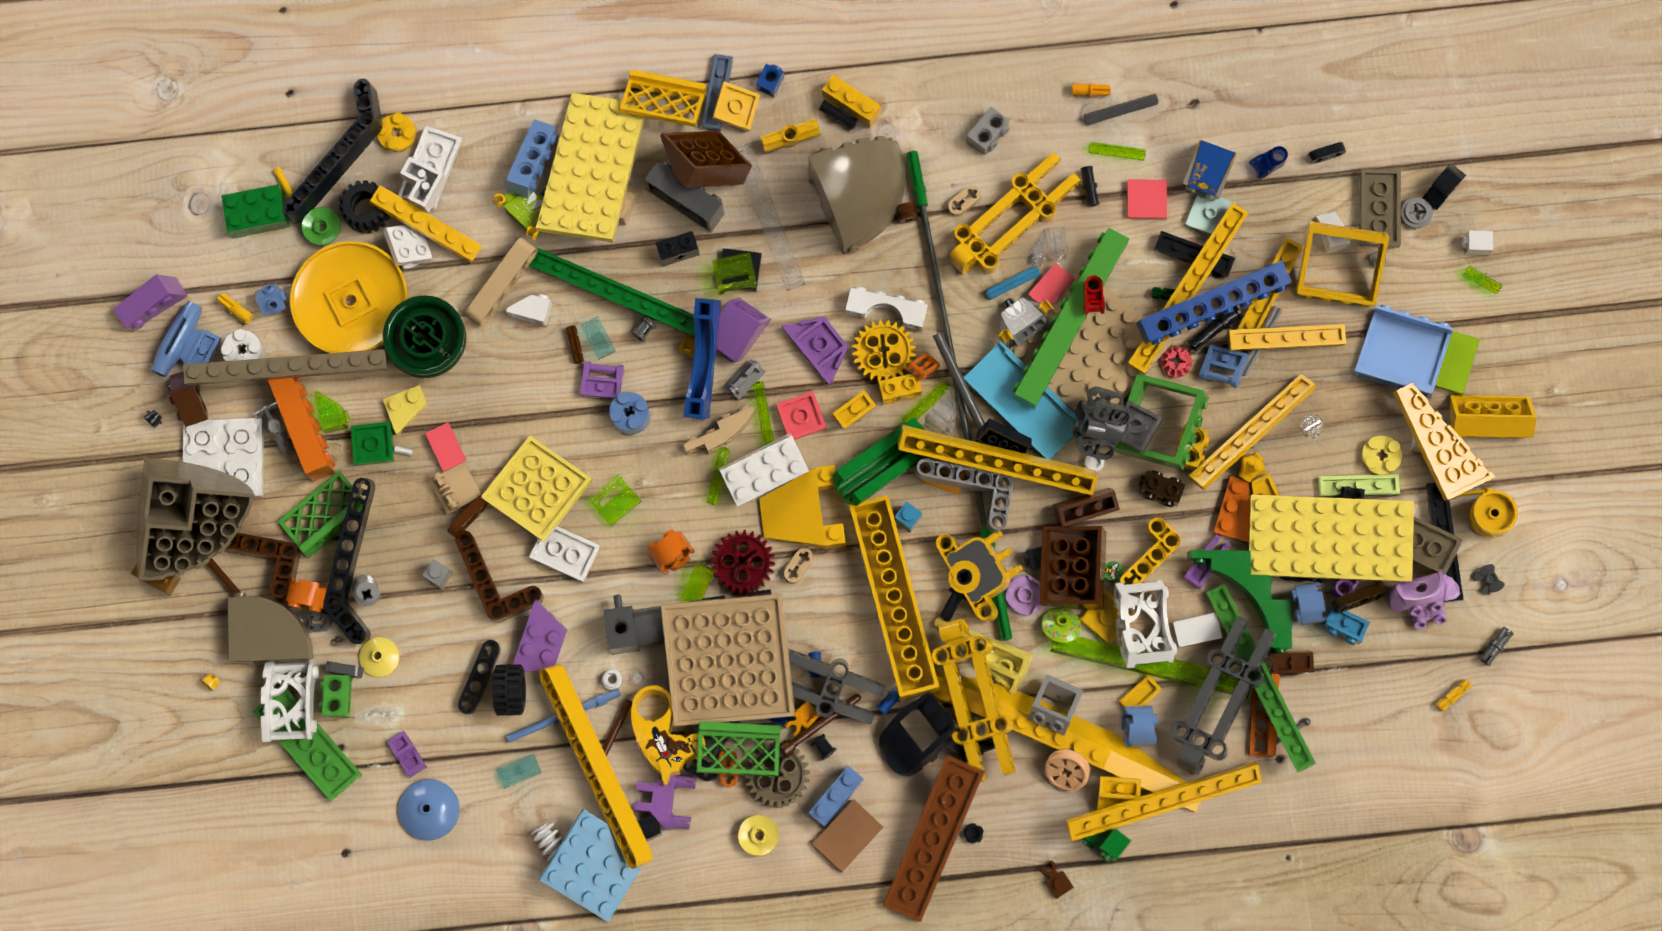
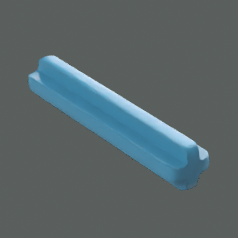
M1033 266L986 289L985 293L988 299L991 300L1038 277L1040 271L1037 266Z

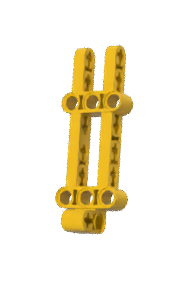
M1055 152L1049 155L1028 175L1024 173L1015 174L1012 177L1011 190L971 226L960 224L955 228L954 241L958 246L949 254V261L962 275L968 272L974 265H977L987 274L994 273L998 268V257L1039 220L1048 223L1054 219L1056 205L1082 181L1073 173L1048 196L1036 185L1061 162V158ZM1022 181L1025 183V186L1018 187L1015 185V182ZM1034 194L1039 199L1031 201L1028 196ZM1020 199L1031 211L989 247L979 235ZM1048 208L1052 213L1045 215L1042 210ZM966 232L968 236L966 238H960L958 236V233ZM977 245L982 250L979 252H973L971 250V247ZM988 259H991L995 262V264L993 266H987L984 262Z
M963 619L939 624L940 637L943 642L948 644L934 649L932 660L935 664L944 667L958 725L961 728L959 732L955 731L952 738L956 743L964 744L968 763L982 770H985L978 741L993 738L1003 775L1014 774L1015 764L1007 733L1013 728V721L1009 716L1001 715L986 654L992 650V642L989 638L983 636L971 637L968 625ZM983 640L985 646L980 651L977 645L979 641ZM961 646H964L966 649L963 656L959 655V648ZM945 651L947 654V658L945 661L942 662L940 660V654L941 652ZM969 659L973 661L987 718L975 722L972 721L958 667L959 662ZM1001 719L1005 721V728L1003 730H1000L998 727V722ZM982 724H984L986 727V733L984 735H981L979 732V728ZM962 730L967 732V738L964 741L960 737ZM986 771L984 772L981 782L987 781Z

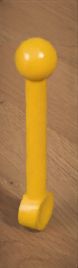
M1486 487L1483 490L1465 491L1452 499H1456L1458 496L1482 494L1492 489Z

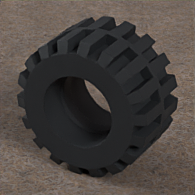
M363 180V183L355 181L356 185H348L349 189H344L342 192L344 197L340 196V213L348 226L350 225L354 231L357 229L359 233L366 231L368 234L374 229L376 232L379 230L378 227L380 225L382 227L386 225L384 221H389V215L377 207H374L369 214L358 215L355 213V208L361 200L371 199L379 185L377 186L372 181L369 183L368 180Z
M521 664L495 666L492 678L493 708L497 716L522 715L525 710L526 680Z

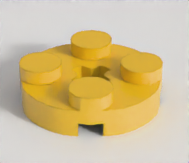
M395 113L386 116L382 120L383 127L377 137L383 148L388 151H397L398 153L412 147L415 142L416 127L409 117L402 113ZM395 129L402 130L399 137L396 135L392 136Z

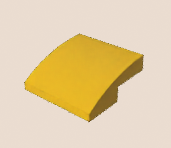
M1100 776L1097 810L1140 797L1142 780Z

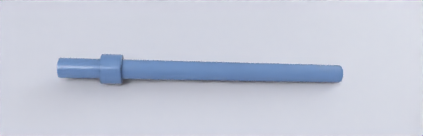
M618 688L606 694H598L595 696L596 698L582 703V706L586 711L598 705L599 707L606 705L608 701L621 696L620 690ZM553 715L510 733L506 737L510 743L560 721L557 715Z

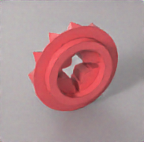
M1179 346L1170 347L1161 356L1160 363L1162 370L1167 375L1178 378L1190 371L1192 358L1187 349ZM1178 354L1179 360L1182 363H1179L1175 369L1174 362L1170 360H1174Z

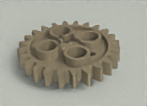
M775 741L771 748L766 743V751L770 753L775 748ZM758 747L760 753L752 752V755L759 763L766 755ZM779 747V757H782L780 773L783 776L778 778L776 792H772L775 781L774 776H744L745 779H750L746 786L753 787L750 790V794L757 793L756 801L762 797L763 805L770 801L771 808L774 802L781 808L782 802L789 806L790 799L796 803L795 796H803L800 790H807L804 782H810V779L806 778L805 775L810 774V771L804 770L809 764L808 762L802 763V760L805 758L804 755L797 756L800 751L799 749H796L794 754L787 758L784 750ZM748 759L747 761L751 764V767H745V769L751 770L756 765L751 759ZM788 761L795 764V768L791 772L784 770V764ZM764 762L761 764L766 771H774V766L767 768L764 766ZM764 777L771 780V785L767 788L760 786V780ZM784 781H788L791 784V788L787 792L780 790V784Z

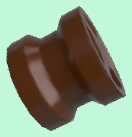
M906 202L897 206L896 212L899 213L900 224L910 223L918 219L917 213L914 212V202Z

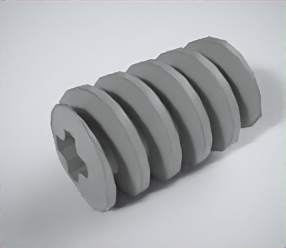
M367 574L360 575L354 580L353 594L356 602L362 606L374 605L380 596L376 580Z

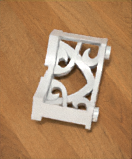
M1162 580L1129 585L1115 583L1114 608L1118 609V619H1115L1117 637L1121 636L1122 646L1120 651L1127 668H1135V664L1168 661L1173 663L1174 655L1177 654V646L1173 643L1167 618L1169 591ZM1149 591H1156L1155 602L1151 601L1152 594L1147 596L1144 602V593ZM1140 592L1138 598L1128 594ZM1129 608L1132 609V611L1135 609L1133 616H1130L1128 614ZM1141 610L1155 623L1146 639L1141 632L1130 628L1129 625L1139 616ZM1132 635H1136L1139 639L1134 642ZM1158 643H1160L1164 651L1153 652L1150 648V645L1153 649L1160 650L1158 648ZM1143 650H1145V651L1147 652V653L1137 654V653H1139V652H1141V651H1143Z
M310 660L309 663L274 664V661L265 662L262 676L264 687H261V704H265L263 709L264 715L261 716L262 742L282 739L307 738L309 740L312 739L314 732H317V721L313 719V696L315 680L319 677V668L315 666L314 660ZM302 674H307L306 677L300 678ZM276 684L282 685L279 689L274 688ZM290 684L299 692L301 698L287 713L285 707L280 702L273 700V697L282 694ZM305 705H306V713L303 712V711H301V710L304 708ZM276 708H280L283 716L281 717L280 713L274 715L273 711ZM292 720L297 727H299V720H305V731L291 730L290 722ZM285 725L288 730L284 732H274V730L280 729Z

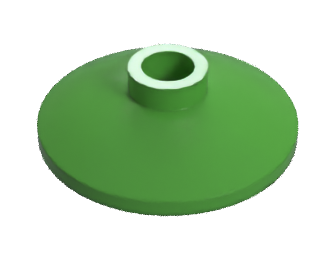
M326 207L310 210L302 221V232L305 238L315 245L330 244L338 237L341 231L340 218L333 210ZM325 225L326 229L324 231H320V226Z

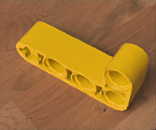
M1156 517L1151 519L1147 526L1148 535L1156 543L1122 575L1119 583L1124 584L1125 580L1129 581L1133 575L1135 579L1132 584L1143 583L1179 547L1181 542L1180 536L1162 518ZM1159 524L1162 531L1154 532L1151 525ZM1173 538L1176 541V545L1173 547L1168 546L1166 539ZM1159 552L1162 559L1154 560L1151 553ZM1144 565L1148 572L1140 574L1137 567Z

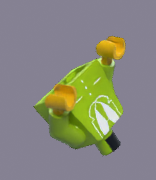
M545 188L538 195L531 191L528 198L514 193L504 195L497 193L494 195L492 202L498 201L496 208L500 209L504 204L505 211L526 231L525 236L530 235L532 237L531 240L535 241L537 236L543 233L536 230V225L546 191Z

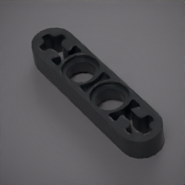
M487 640L482 645L459 699L458 708L466 715L473 714L476 711L500 655V645L494 640ZM492 644H494L496 652H491L489 658L493 660L492 662H490L489 660L482 658V656L484 655L485 657H487L489 651L486 649L487 646L491 647ZM484 662L489 665V670L482 674L478 671V666ZM474 681H478L481 684V689L478 692L470 690V685ZM468 692L473 696H477L476 700L474 698L471 699L470 704L473 707L468 708L466 711L463 703H467L470 698L466 696Z

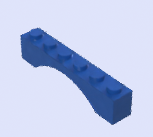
M695 298L693 317L695 326L694 363L685 399L684 417L696 419L710 418L721 300Z

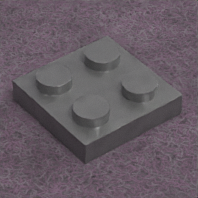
M1128 400L1125 408L1128 410L1130 418L1125 426L1120 442L1144 454L1164 419ZM1121 412V414L1118 417V420L1124 418V412Z

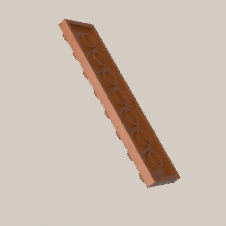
M948 754L946 755L883 906L919 922L922 921L985 770Z

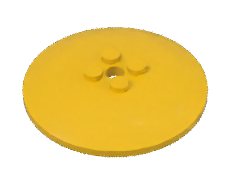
M338 242L315 252L300 267L291 288V313L297 328L305 339L326 353L376 350L384 345L383 329L389 314L397 305L408 299V287L400 267L395 266L393 258L382 249L364 242ZM353 296L356 298L355 304L347 305V298Z

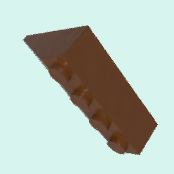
M720 131L661 133L660 135L674 175L681 182V185L686 188L743 185L752 168V165Z
M1043 526L1039 605L1079 610H1104L1106 531L1103 526Z

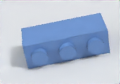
M847 766L809 811V815L825 828L862 784L864 778Z

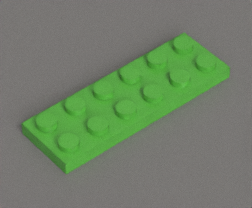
M288 688L282 694L273 697V700L280 702L285 707L287 713L298 702L297 698ZM260 704L253 710L260 721L261 716L264 715L263 709L265 704ZM276 708L273 711L274 715L280 713L281 717L283 716L280 708ZM293 720L290 722L292 731H305V720H299V727L294 724ZM318 723L317 732H314L312 739L278 740L331 802L363 775ZM286 725L274 730V732L288 731Z

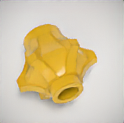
M1254 451L1253 454H1244L1240 457L1241 465L1237 474L1244 480L1251 482L1257 476L1267 473L1263 462L1264 457Z

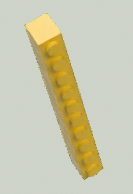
M902 425L898 440V450L1089 495H1093L1098 479L1096 470Z

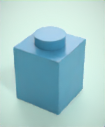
M906 501L894 519L897 524L911 533L922 518V512Z

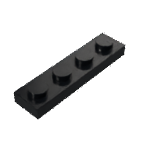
M1161 231L1154 251L1193 264L1204 246ZM1223 253L1211 272L1228 277L1235 257Z

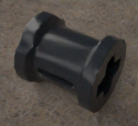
M825 734L820 735L811 743V746L815 747L820 753L823 761L837 750L836 747H832L827 741Z

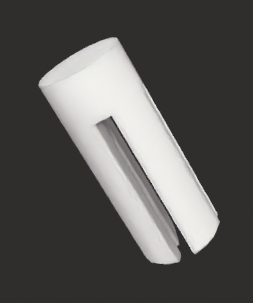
M395 446L394 452L411 456L413 450Z

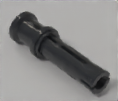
M1236 306L1233 308L1234 311L1227 315L1218 314L1217 319L1193 339L1189 340L1188 344L1196 352L1223 329L1228 330L1233 322L1237 319H1242V312Z

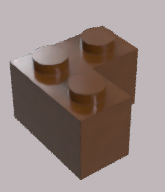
M184 371L170 375V384H168L170 394H168L171 404L176 405L178 420L183 421L185 427L208 420V411L200 394V385L185 386Z

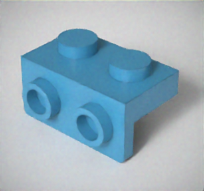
M1331 607L1326 622H1324L1322 627L1330 635H1340L1345 638V642L1351 645H1359L1364 639V634L1370 622L1348 611L1337 614L1334 608Z

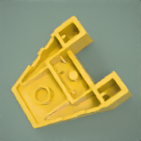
M835 465L815 467L759 498L764 538L826 550L846 547L843 523L823 526L818 491L834 489L833 474L836 472Z

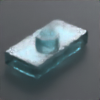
M598 316L581 324L598 360L616 352Z

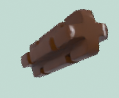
M575 325L566 327V332L569 336L568 341L571 353L573 354V362L579 364L584 362V357L581 353L582 349L577 335V328Z

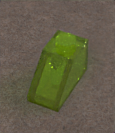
M314 392L321 427L325 434L348 429V422L351 421L348 410L345 411L340 404L322 393Z

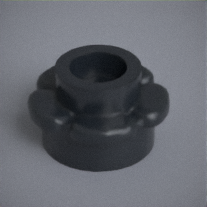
M155 410L152 412L146 411L147 414L144 418L155 428L162 424L160 421L162 416Z
M975 823L969 824L968 828L964 830V837L971 844L979 843L983 839L984 830L980 825L977 826Z

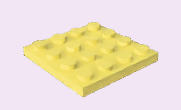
M529 436L481 498L544 543L593 480L538 440Z

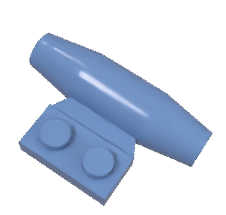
M188 301L175 317L158 348L151 371L166 377L179 359L184 364L209 363L222 339L204 329L195 330L202 311L199 305Z

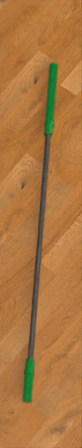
M913 150L906 154L913 185L912 191L915 196L916 206L920 209L944 338L956 361L926 209L928 206L926 186H924L918 152ZM953 380L964 439L972 441L965 404ZM974 490L981 528H979L980 536L982 539H985L992 533L986 528L987 517L982 492ZM1003 591L993 597V602L998 610L997 623L1000 638L1002 641L1012 639V632Z

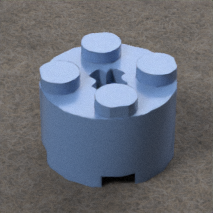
M633 392L620 393L610 405L609 414L611 421L617 431L622 434L632 436L644 431L649 425L651 417L646 400L639 394ZM633 411L634 415L630 414L629 417H627L626 413Z
M1319 582L1297 585L1291 591L1292 602H1296L1298 610L1294 611L1296 622H1301L1302 626L1326 622V616L1322 617V612H1325L1322 591H1317V587H1320Z
M1124 706L1125 711H1122L1121 728L1127 737L1123 738L1125 746L1142 747L1156 745L1157 736L1154 733V726H1157L1158 720L1157 714H1153L1152 706Z

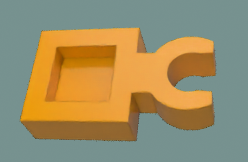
M806 701L795 712L797 719L789 721L785 727L789 728L791 725H795L797 730L793 735L796 736L801 732L802 726L808 729L820 715H818L816 707Z

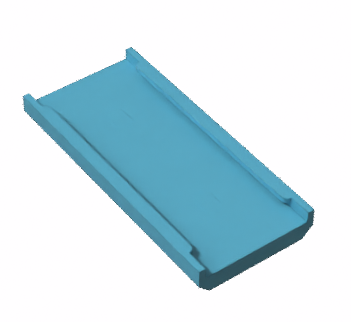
M1000 341L963 378L1015 431L1032 438L1031 447L1043 458L1051 459L1074 437L1072 425L1076 422L1075 413L1049 387L1046 388L1035 410L1014 400L1015 392H1013L1017 381L1022 382L1024 378L1022 373L1026 365Z

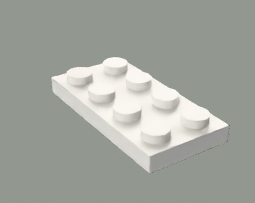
M425 126L413 159L444 173L446 179H448L463 140L461 137ZM403 181L398 196L409 201L408 197L414 185ZM444 187L442 188L439 196L437 197L431 209H436Z

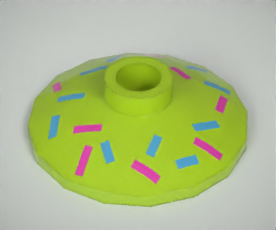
M1065 608L1049 610L1041 622L1042 631L1045 636L1056 643L1066 644L1072 642L1079 636L1081 631V622L1078 616Z

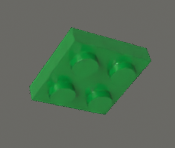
M391 422L351 426L355 466L395 462Z

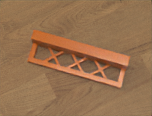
M1271 674L1279 690L1280 674ZM1252 688L1249 755L1274 757L1276 756L1277 731L1268 714L1267 719L1263 716L1266 710L1261 714L1256 708V702L1260 698L1256 699L1257 692L1255 688ZM1259 718H1262L1266 723V729L1261 734L1255 728V722ZM1259 738L1266 744L1265 752L1254 751V742Z

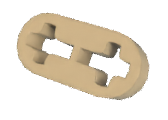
M973 185L968 186L953 197L948 204L949 213L952 216L959 217L976 205L981 198L979 188ZM968 192H976L975 199L971 197L966 201L969 195ZM963 202L960 206V211L958 209L953 210L954 203L959 205Z
M802 548L798 550L785 568L784 577L788 583H798L811 566L813 554L809 549ZM807 553L809 561H804L799 565L801 561L800 554L805 555ZM798 567L799 569L796 572L798 577L790 579L788 571L793 572Z

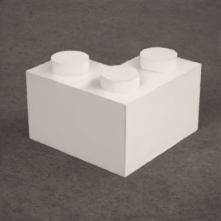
M408 157L400 172L404 181L414 185L408 200L411 204L429 214L447 179L444 173Z

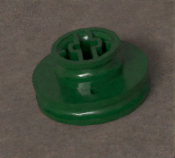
M415 296L401 302L389 314L383 329V343L389 358L402 372L416 378H434L445 374L459 362L466 347V329L458 312L448 302L434 296ZM421 332L428 339L431 338L438 347L434 348L424 339L421 340L417 333ZM437 333L441 334L442 340H440Z

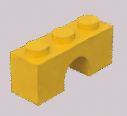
M834 74L822 89L823 98L837 107L840 105L846 107L854 114V118H857L858 121L871 128L881 114L880 104Z

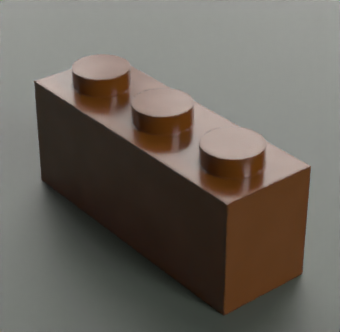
M1110 487L1096 491L1093 495L1086 494L1053 504L1057 522L1062 527L1120 510L1116 493Z

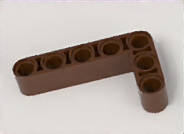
M464 530L460 536L455 538L457 547L485 611L493 622L501 623L532 609L534 601L529 600L531 592H538L537 600L541 603L543 602L544 595L537 586L526 587L501 599L474 536L469 531ZM463 537H470L469 544L461 545ZM477 554L478 560L475 563H469V557ZM480 572L486 573V578L483 581H477L476 579ZM488 590L494 591V596L491 599L484 598V594ZM513 600L520 601V606L517 609H512L510 606ZM496 608L502 609L499 617L492 616V612Z
M237 533L234 537L236 543L233 546H228L223 552L276 561L270 592L277 601L285 602L290 578H296L301 557L300 550L292 542ZM251 542H255V547L251 550H248V544ZM269 546H275L272 553H266ZM289 549H294V554L286 557V552ZM290 568L288 575L281 576L283 569ZM285 587V592L282 595H277V590Z

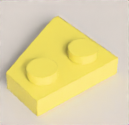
M420 385L383 399L396 435L401 434L403 428L409 422L411 423L416 418L417 413L421 412L428 405Z

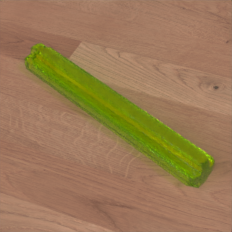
M759 381L753 383L763 444L765 446L773 442L774 439L764 383Z

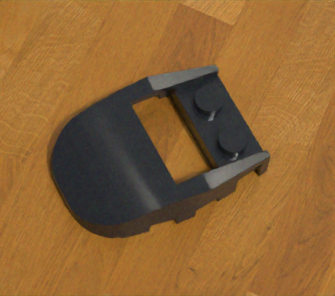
M928 692L902 708L886 726L879 739L880 752L886 763L895 773L902 776H911L921 771L929 762L933 763L938 758L937 755L942 749L950 744L949 738L955 731L959 732L961 728L934 693ZM916 708L919 709L939 736L924 751L920 749L901 724V721Z

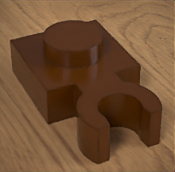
M1051 860L1049 861L1052 866L1051 871H1046L1043 866L1040 869L1044 875L1049 876L1050 879L1046 881V884L1056 899L1073 889L1074 886L1063 870L1059 873L1056 872V864Z

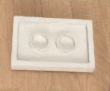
M557 526L544 543L537 539L529 558L584 583L601 546Z

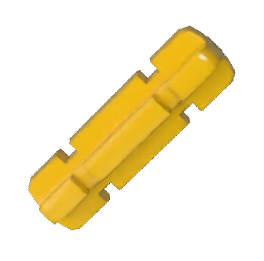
M1466 679L1462 680L1458 686H1455L1444 696V699L1442 698L1436 703L1437 707L1442 712L1449 708L1464 692H1467L1472 687L1469 681Z

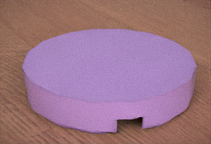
M1027 575L1014 578L1006 589L1005 599L1008 607L1013 612L1025 616L1035 614L1041 609L1042 606L1039 605L1040 581Z

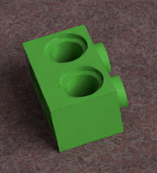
M324 675V680L321 681L323 700H320V712L326 718H350L352 677L349 675ZM337 681L340 682L339 690L332 691V684ZM337 701L339 708L337 711L332 712L330 706L333 702Z

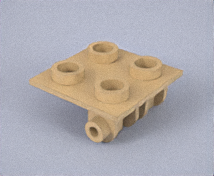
M464 462L442 474L440 472L434 474L433 479L429 480L447 515L474 501L478 496H482Z

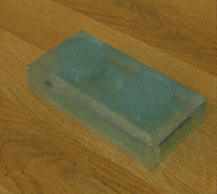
M535 754L496 769L504 789L542 773Z

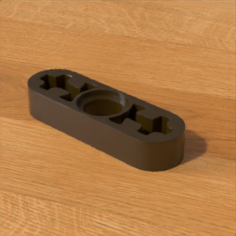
M1378 583L1338 597L1331 605L1335 612L1339 614L1379 600L1386 595V591L1382 584Z

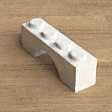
M856 287L850 289L845 311L848 316L865 319L872 311L879 308H887L899 315L904 328L922 332L928 305L924 304L925 302L922 300L914 299L909 301L900 295L891 297L881 291L873 293L868 292L866 288Z

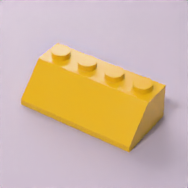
M1450 395V426L1460 437H1517L1520 439L1534 437L1537 417L1530 396Z

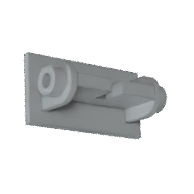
M751 358L725 388L740 400L766 371L760 367L761 364Z

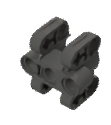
M1095 386L1087 391L1088 401L1080 400L1075 410L1076 422L1072 425V433L1075 439H1077L1076 444L1080 453L1101 460H1107L1114 455L1115 447L1123 436L1130 416L1128 410L1123 405L1124 401L1120 393ZM1097 394H1099L1100 397H1096V399L1094 400L1092 396H1096ZM1118 398L1120 402L1115 404L1111 403L1110 400ZM1121 412H1124V418L1118 420V417L1121 414ZM1103 446L1110 447V450L1107 453L1103 454L1099 452L1100 448Z

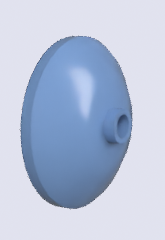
M434 779L421 780L412 784L403 793L398 807L399 819L403 828L413 837L428 841L436 840L447 835L455 826L459 817V801L454 791L445 783ZM425 805L430 806L428 812L423 811Z

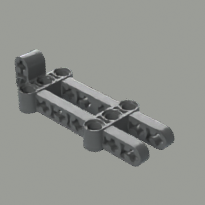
M1240 616L1236 618L1221 650L1213 649L1208 653L1207 661L1211 670L1185 721H1177L1171 727V734L1174 739L1184 745L1177 759L1178 766L1197 776L1204 767L1205 755L1217 761L1227 757L1228 749L1224 740L1250 688H1259L1264 682V676L1260 668L1273 644L1276 633L1265 629L1249 662L1233 656L1248 625V620ZM1215 656L1223 658L1219 664L1212 663V659ZM1233 665H1240L1241 669L1239 672L1233 673L1230 671ZM1252 673L1260 675L1256 681H1250L1249 676ZM1225 675L1238 681V684L1211 735L1198 729L1197 726L1222 676ZM1179 728L1186 729V733L1183 736H1177L1176 731ZM1197 737L1205 738L1202 745L1194 744V740ZM1217 745L1223 747V751L1220 754L1213 753V748Z
M788 648L791 664L826 676L821 692L792 682L793 697L815 704L816 711L821 717H829L833 712H837L863 723L872 724L875 713L853 704L848 706L846 705L847 702L839 699L844 683L877 696L883 695L886 688L884 684L849 671L848 663L844 659L838 658L829 664ZM842 665L845 671L843 673H836L834 667ZM833 683L838 686V689L835 692H830L827 686ZM827 702L831 705V708L824 711L820 708V704Z

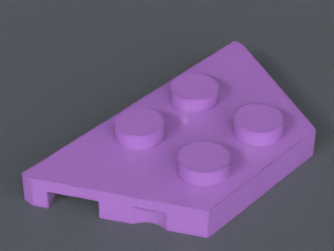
M824 316L814 320H803L800 323L784 324L782 329L828 386L831 385L848 350V345Z
M537 599L534 601L513 665L521 664L524 672L538 671L556 665L568 630Z

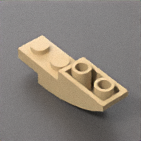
M744 406L737 410L738 413L733 415L725 414L717 421L718 430H715V428L710 429L704 433V436L699 438L695 436L686 440V443L683 445L687 455L704 448L707 449L710 455L729 444L751 422L756 414L754 407Z

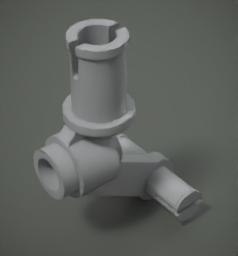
M276 401L267 406L265 404L262 406L263 408L252 412L255 420L267 415L269 419L267 429L271 433H276L272 440L275 439L282 455L287 453L284 445H286L289 452L294 450L286 436L287 432L280 433L282 429L280 420L273 419L270 414L279 409Z

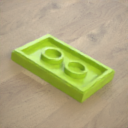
M1452 331L1435 384L1436 388L1463 395L1479 345V338Z

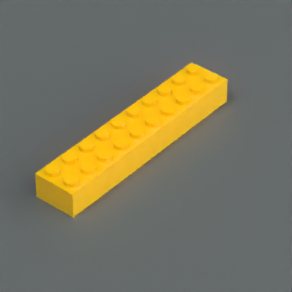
M886 495L867 500L858 506L849 505L900 701L923 696L928 692H938L939 683L889 497Z

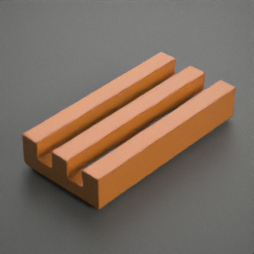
M925 352L911 362L907 369L909 371L915 370L913 374L915 376L921 375L919 379L922 381L938 370L941 364ZM926 358L929 360V361H927L926 363H924L922 366H920V367L917 366V365H919L921 362H923L924 360H926ZM932 363L934 364L933 366H931V367H930L929 369H927L926 371H923V370H925L927 367H929L930 365H932Z

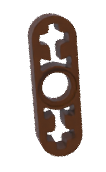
M478 496L451 523L447 532L455 538L460 536L484 512L488 505L487 501Z

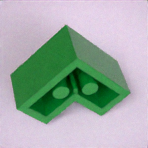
M1116 828L1082 838L1084 839L1082 843L1091 850L1095 848L1099 851V857L1107 863L1110 861L1114 863L1131 842L1129 838Z

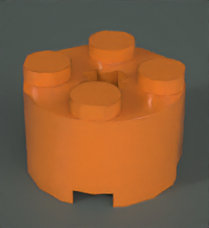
M673 529L667 531L663 535L664 538L659 542H654L648 547L649 557L663 575H668V571L672 568L674 571L680 569L690 560L689 554L695 553L694 548L681 531L675 532Z
M290 578L285 600L288 602V606L301 609V605L308 606L309 611L321 613V609L325 610L323 603L328 585L321 588V584L317 582L299 579V583H297L295 578Z

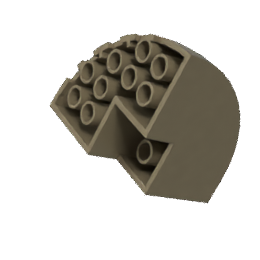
M876 136L871 141L869 137L857 139L856 144L845 142L836 150H832L830 147L809 156L810 176L820 194L821 208L843 253H854L860 249V246L876 238L888 227L897 214V206L902 204L906 187V170L900 146L891 137Z
M144 458L137 525V570L139 580H161L177 574L180 576L186 571L204 566L215 555L222 553L231 544L230 541L235 535L241 531V526L249 515L254 498L253 490L238 478L216 469L180 461Z

